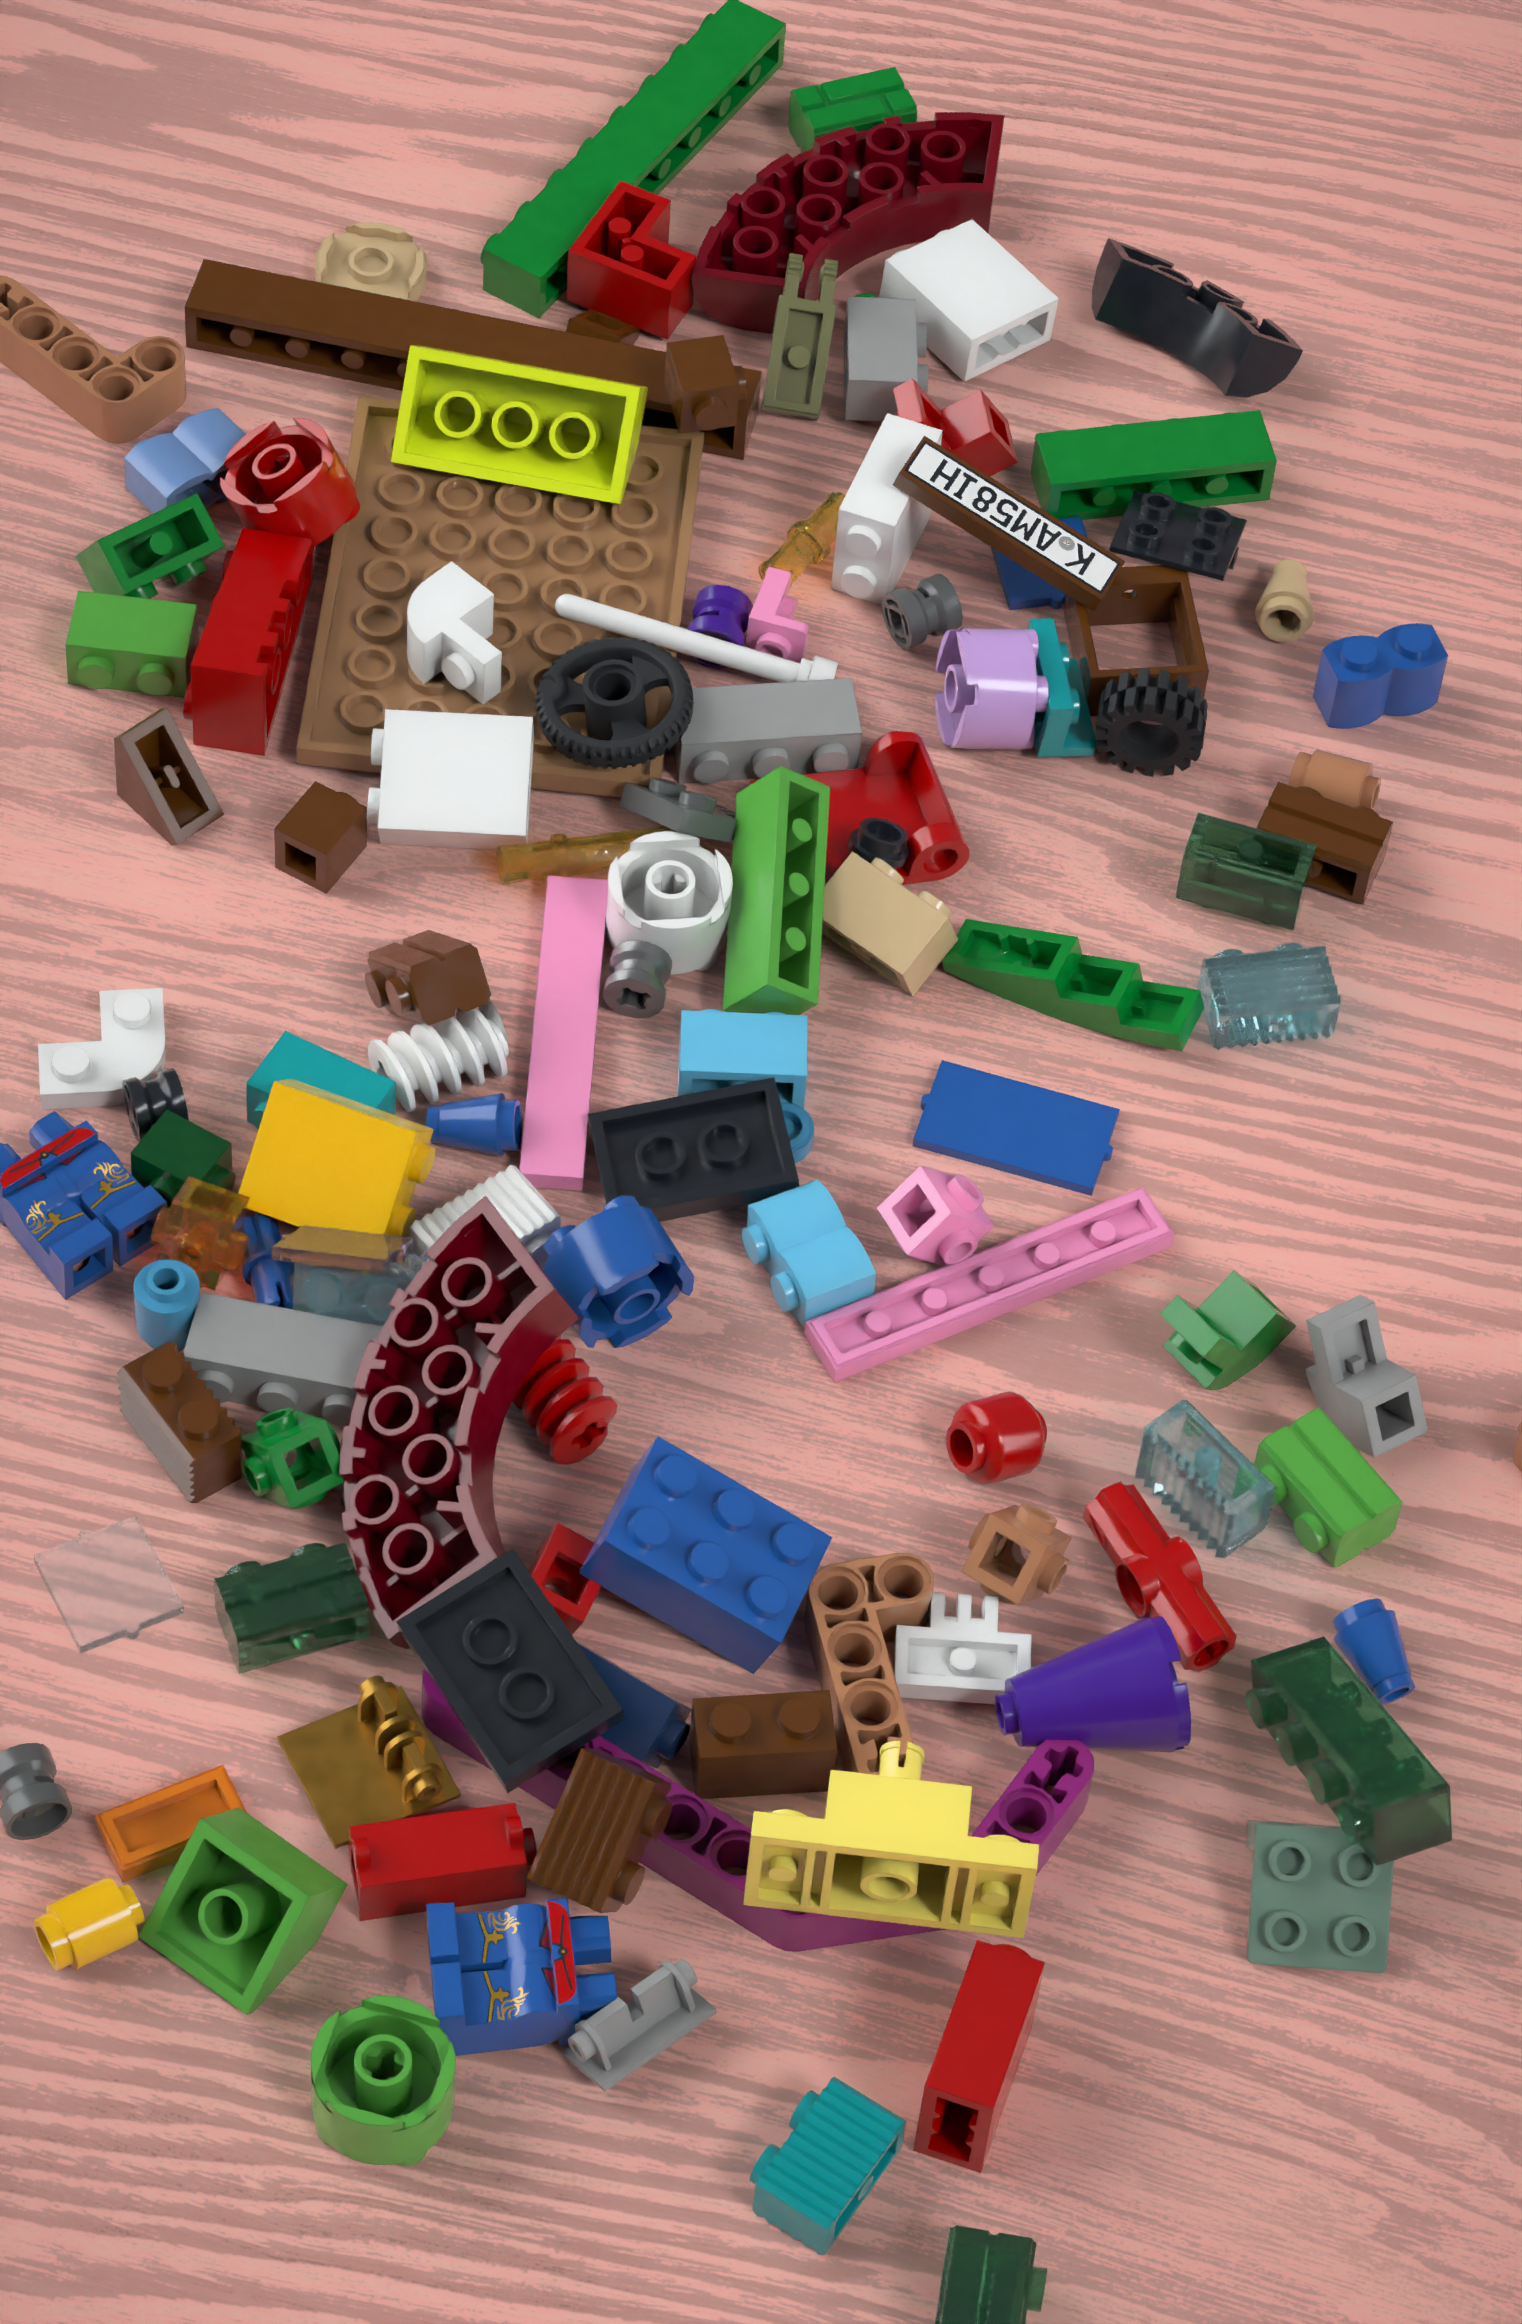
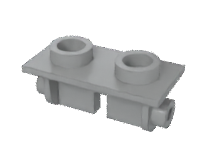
M680 1959L674 1964L665 1961L659 1965L657 1971L630 1989L634 2000L633 2003L627 2005L618 1997L587 2020H581L576 2023V2033L568 2038L570 2047L563 2051V2055L606 2092L715 2015L717 2011L713 2005L691 1988L698 1980L694 1970L685 1960Z

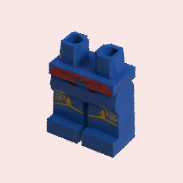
M53 1111L35 1122L34 1126L29 1130L30 1144L36 1151L22 1159L8 1143H0V1222L3 1226L7 1225L14 1238L65 1300L113 1271V1260L120 1267L167 1238V1202L151 1185L146 1188L142 1187L123 1167L113 1150L106 1143L98 1140V1132L87 1120L74 1127L57 1112ZM142 1225V1229L137 1236L126 1240L128 1232ZM89 1257L88 1264L82 1270L73 1272L74 1265Z
M567 1898L546 1900L547 1907L539 1904L524 1903L513 1905L503 1911L455 1913L454 1902L426 1904L434 2013L440 2021V2027L447 2035L449 2041L452 2042L456 2056L536 2047L550 2044L556 2040L559 2041V2046L569 2045L568 2038L576 2033V2023L581 2020H587L617 1999L614 1972L576 1975L575 1969L576 1965L611 1962L608 1916L570 1917Z

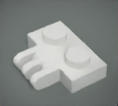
M933 1592L929 1610V1627L896 1625L893 1673L900 1697L995 1704V1696L1005 1693L1006 1679L1031 1668V1634L998 1632L997 1596H984L981 1606V1619L971 1618L972 1595H957L956 1617L944 1616L946 1611L945 1593Z

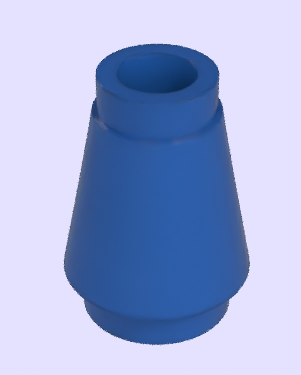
M499 1093L443 1103L441 1105H429L426 1126L434 1129L430 1143H441V1145L500 1157L504 1155L505 1150L517 1151L519 1150L522 1136L520 1101L505 1099L504 1094Z
M1375 1598L1357 1603L1345 1609L1334 1618L1333 1624L1337 1630L1334 1642L1370 1691L1374 1693L1379 1704L1394 1702L1414 1690L1415 1684L1411 1678V1671L1396 1614L1393 1610H1386L1381 1599Z

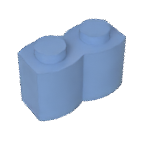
M218 408L190 415L172 433H164L142 440L132 448L130 453L124 458L125 487L153 514L198 493L205 509L208 510L215 502L228 501L220 486V477L225 480L228 470L224 461L231 448L246 433Z

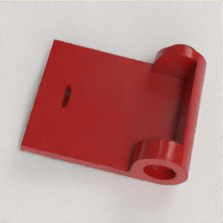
M892 731L884 734L869 750L864 767L802 774L830 786L825 885L851 854L848 848V841L852 831L858 829L861 822L867 818L889 820L899 825L907 833L908 838L905 845L909 850V855L906 863L902 867L895 869L904 879L901 885L941 880L955 874L967 863L970 856L969 848L923 739L918 734L902 731ZM751 780L749 785L753 784L757 780Z

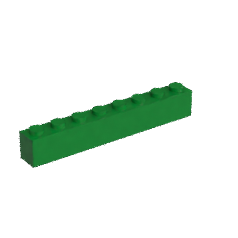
M728 0L715 14H708L702 21L699 30L686 44H679L673 50L668 62L655 75L650 74L644 79L638 93L625 106L620 105L613 111L608 123L594 138L588 137L585 139L577 155L563 169H557L551 174L545 188L531 202L525 201L519 207L514 219L500 234L495 233L489 237L482 249L480 258L483 264V290L540 318L567 290L569 249L620 180L658 195L783 65L786 23L738 0Z

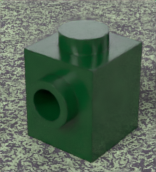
M169 1110L163 1113L130 1153L132 1176L142 1187L146 1188L151 1185L167 1202V1214H177L196 1225L212 1206L219 1207L226 1201L235 1184L236 1175L232 1172V1144Z

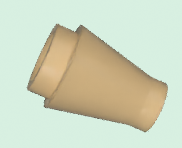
M1292 559L1282 560L1274 566L1272 577L1255 609L1256 621L1261 627L1262 632L1274 641L1291 642L1299 639L1311 627L1314 620V612L1307 584V570L1302 563Z

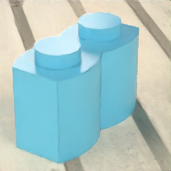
M819 1180L748 1205L747 1227L742 1229V1241L746 1253L755 1265L760 1263L764 1265L767 1272L771 1275V1289L778 1306L783 1312L791 1311L801 1325L805 1326V1322L874 1294L876 1272L870 1258L859 1239L846 1226L836 1202Z

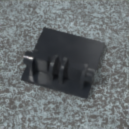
M1134 491L1109 551L1223 581L1227 570L1234 569L1239 551L1237 545L1247 520L1231 516L1230 513L1220 508H1200L1177 502L1172 497L1163 493L1151 492L1146 494Z

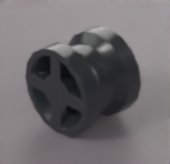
M175 1069L162 1070L156 1079L144 1082L136 1077L123 1080L122 1088L126 1111L133 1134L138 1142L142 1140L166 1110L189 1121L185 1096Z

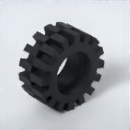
M1143 668L1139 669L1138 678H1134L1130 671L1121 673L1119 682L1112 678L1106 684V691L1102 690L1099 702L1095 740H1098L1097 748L1100 753L1108 752L1107 761L1113 765L1123 760L1124 771L1133 773L1136 766L1144 768V776L1153 777L1154 769L1158 768L1161 769L1163 776L1173 775L1175 765L1181 771L1189 768L1191 760L1197 761L1200 757L1207 720L1206 699H1201L1202 691L1197 685L1188 689L1189 679L1180 675L1175 681L1169 680L1170 671L1160 669L1159 677L1150 676V669ZM1141 721H1154L1162 725H1152Z

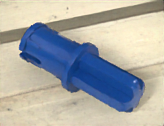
M255 1212L253 1216L243 1217L239 1226L246 1261L242 1266V1275L246 1283L252 1286L255 1303L299 1311L290 1279L294 1273V1263L291 1256L284 1252L277 1221L259 1212Z

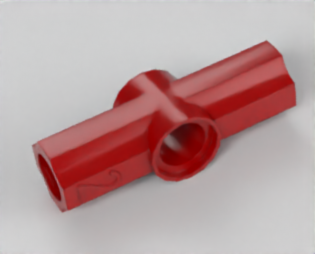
M1120 1481L1102 1489L1091 1502L1085 1505L1083 1519L1115 1565L1117 1585L1126 1604L1139 1617L1146 1615L1150 1618L1164 1617L1177 1643L1181 1657L1179 1662L1185 1670L1194 1669L1197 1672H1201L1218 1664L1226 1653L1234 1649L1237 1636L1204 1589L1202 1570L1192 1548L1180 1536L1172 1538L1168 1536L1134 1484L1124 1485Z

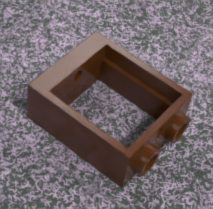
M1164 565L1122 567L1095 611H1092L1067 594L1065 595L1063 610L1072 655L1078 662L1090 716H1098L1102 690L1106 691V684L1112 678L1119 682L1120 674L1130 671L1134 678H1138L1139 669H1143L1099 670L1090 626L1168 622L1177 666L1147 667L1150 669V676L1159 677L1160 669L1170 671L1169 680L1175 681L1181 675L1189 679L1188 689L1197 685L1202 691L1201 699H1204L1209 669L1187 571ZM1127 590H1133L1132 592L1124 593Z

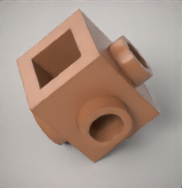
M1022 1503L1020 1507L1013 1505L990 1514L988 1513L981 1519L970 1538L968 1548L972 1551L961 1572L981 1583V1589L988 1595L997 1596L999 1601L1007 1604L1020 1605L1042 1596L1044 1592L1050 1595L1058 1587L1069 1566V1559L1065 1558L1063 1554L1072 1537L1056 1529L1057 1519L1045 1510L1028 1503ZM1020 1546L1030 1551L1027 1560L1022 1556Z

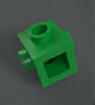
M291 1407L282 1408L258 1419L255 1423L257 1430L242 1437V1447L246 1459L241 1461V1469L250 1489L258 1497L262 1496L263 1499L290 1509H300L320 1501L327 1495L328 1490L344 1482V1479L340 1476L341 1444L335 1431L325 1419L298 1410L294 1411Z

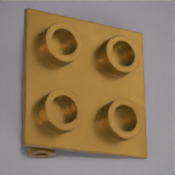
M382 1676L370 1677L360 1684L358 1691L361 1696L358 1704L277 1736L281 1749L335 1849L349 1844V1826L414 1817L461 1797L458 1787L403 1687L396 1688L392 1682H385Z

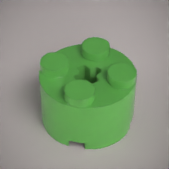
M380 1995L362 1999L361 2006L350 2009L341 2015L339 2010L322 2025L311 2050V2107L318 2135L325 2144L333 2147L341 2154L362 2163L410 2166L421 2161L427 2151L443 2136L454 2111L456 2054L452 2042L449 2041L447 2035L440 2027V2021L429 2009L406 1998Z

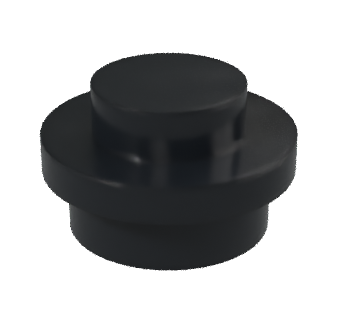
M867 818L863 820L860 827L852 831L848 841V848L851 853L853 851L869 863L874 858H879L894 869L902 867L909 855V850L905 845L908 837L904 829L889 820L881 818Z

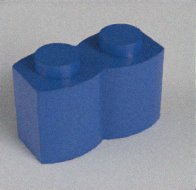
M1412 623L1396 626L1383 632L1378 637L1363 635L1345 637L1328 644L1322 649L1313 698L1327 726L1337 729L1361 727L1374 722L1382 715L1409 716L1428 710L1437 703L1448 654L1434 627L1429 624Z

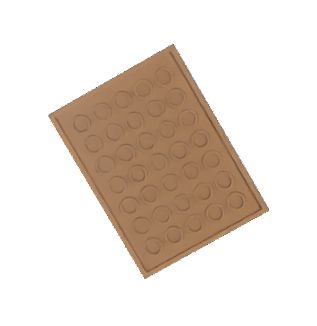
M358 397L346 468L355 483L356 497L360 502V510L354 519L344 523L334 533L296 747V764L381 773L382 766L371 764L373 728L384 729L385 709L533 717L534 746L531 788L622 797L625 782L649 787L651 777L662 778L665 751L663 755L657 756L652 761L648 759L647 763H640L634 767L628 765L627 768L617 767V769H612V767H607V769H602V767L595 768L591 764L586 766L580 762L573 761V758L565 757L564 754L559 753L548 742L542 733L537 718L536 697L542 676L560 655L566 654L567 650L574 649L577 645L582 646L587 641L592 642L594 639L603 640L605 637L607 639L613 637L622 639V637H627L560 616L555 609V603L558 597L563 594H571L681 627L703 454L704 432L680 433L679 429L641 426L639 443L622 503L616 504L391 462L401 401ZM451 561L494 594L493 634L486 640L502 652L501 692L484 705L467 691L455 688L447 680L443 672H439L423 684L413 673L407 658V609L409 600L415 589L423 581ZM664 648L665 651L670 652L677 659V651ZM586 672L576 677L574 681L582 684ZM668 686L654 688L645 694L646 728L648 729L658 725L671 708L672 694ZM570 712L560 716L571 729L586 737L593 738L587 729L585 712Z

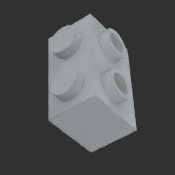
M847 297L844 327L845 420L884 421L887 413L897 414L898 409L893 388L911 379H914L927 394L928 365L918 364V358H925L927 323H917L916 299Z

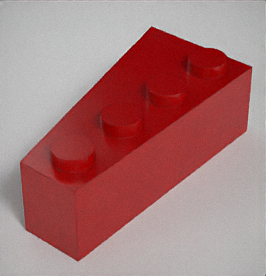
M242 528L234 551L227 550L222 568V583L218 594L213 596L210 615L190 665L191 683L187 686L184 699V719L193 721V745L265 756L313 581V539Z

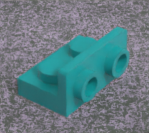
M1032 618L1029 621L1028 629H1034L1038 635L1037 676H1045L1048 682L1047 708L1045 712H1035L1034 744L1037 757L1093 756L1097 743L1078 662L1074 658H1069L1067 644L1059 643L1054 618Z

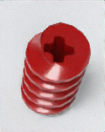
M559 1335L528 1372L512 1402L518 1409L522 1410L523 1417L527 1423L536 1429V1435L545 1447L550 1448L552 1458L558 1464L569 1465L581 1462L594 1453L604 1442L608 1435V1424L615 1416L618 1405L611 1396H601L604 1388L597 1377H588L590 1370L588 1364L583 1358H574L576 1348L569 1339H561V1335Z

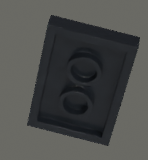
M775 1078L587 1114L606 1205L619 1196H634L640 1206L650 1208L659 1222L753 1204L800 1186Z
M514 1549L509 1550L396 1621L400 1633L507 1793L625 1720L623 1709Z

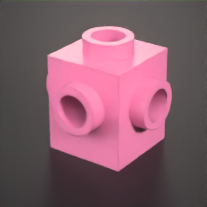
M921 1165L877 1207L893 1232L899 1247L907 1256L917 1262L924 1260L942 1266L962 1262L974 1253L978 1242L994 1227V1224L981 1206L984 1202V1197L970 1179L961 1174L953 1176Z

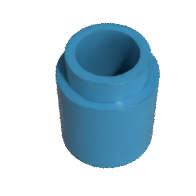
M170 1259L154 1261L143 1267L134 1281L136 1329L140 1337L151 1348L156 1349L167 1342L177 1343V1351L185 1348L199 1302V1278L195 1271L183 1262Z

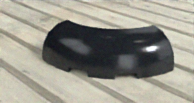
M1108 238L1096 268L1092 287V310L1095 320L1132 333L1172 353L1210 379L1225 396L1247 398L1266 393L1287 378L1299 361L1303 350L1273 321L1263 319L1261 325H1258V319L1242 309L1244 301L1208 280L1203 281L1200 287L1197 288L1193 286V282L1188 277L1173 269V263Z

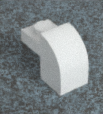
M452 561L423 581L415 589L409 600L407 609V658L413 673L423 684L439 672H443L447 680L455 688L467 691L484 705L501 692L502 652L486 640L493 634L494 594Z

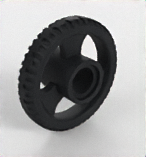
M605 637L603 640L594 639L592 642L587 641L582 646L577 645L574 649L567 650L566 654L560 655L542 676L536 697L538 722L548 742L559 753L564 754L565 757L573 758V761L580 762L586 766L591 764L592 767H602V769H607V767H612V769H617V767L627 768L628 765L634 767L640 763H647L648 759L651 761L656 759L657 756L663 755L664 751H669L686 732L688 724L691 722L694 705L691 681L683 665L670 652L665 651L664 648L656 647V644L647 643L645 640L638 641L637 638L628 639L627 637H622V639H618V637L610 639ZM586 672L582 684L574 681L576 677ZM668 686L672 694L671 708L658 725L648 729L646 728L645 694L654 688ZM570 712H585L587 729L593 738L574 731L560 716Z

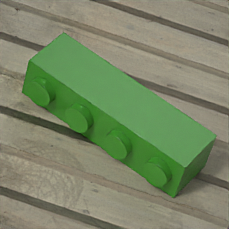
M779 766L736 794L735 819L737 820L734 828L731 871L733 887L731 909L728 918L723 1011L762 1014L781 1012L786 1015H800L818 1005L830 786L783 766Z

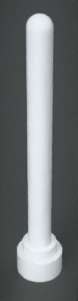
M571 594L559 596L555 603L557 613L564 618L627 637L637 638L638 640H645L647 643H654L657 646L777 682L834 679L838 665L836 661L816 655L813 661L801 658L800 663Z

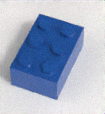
M657 1436L632 1468L579 1574L593 1580L610 1592L754 1674L782 1643L832 1537Z

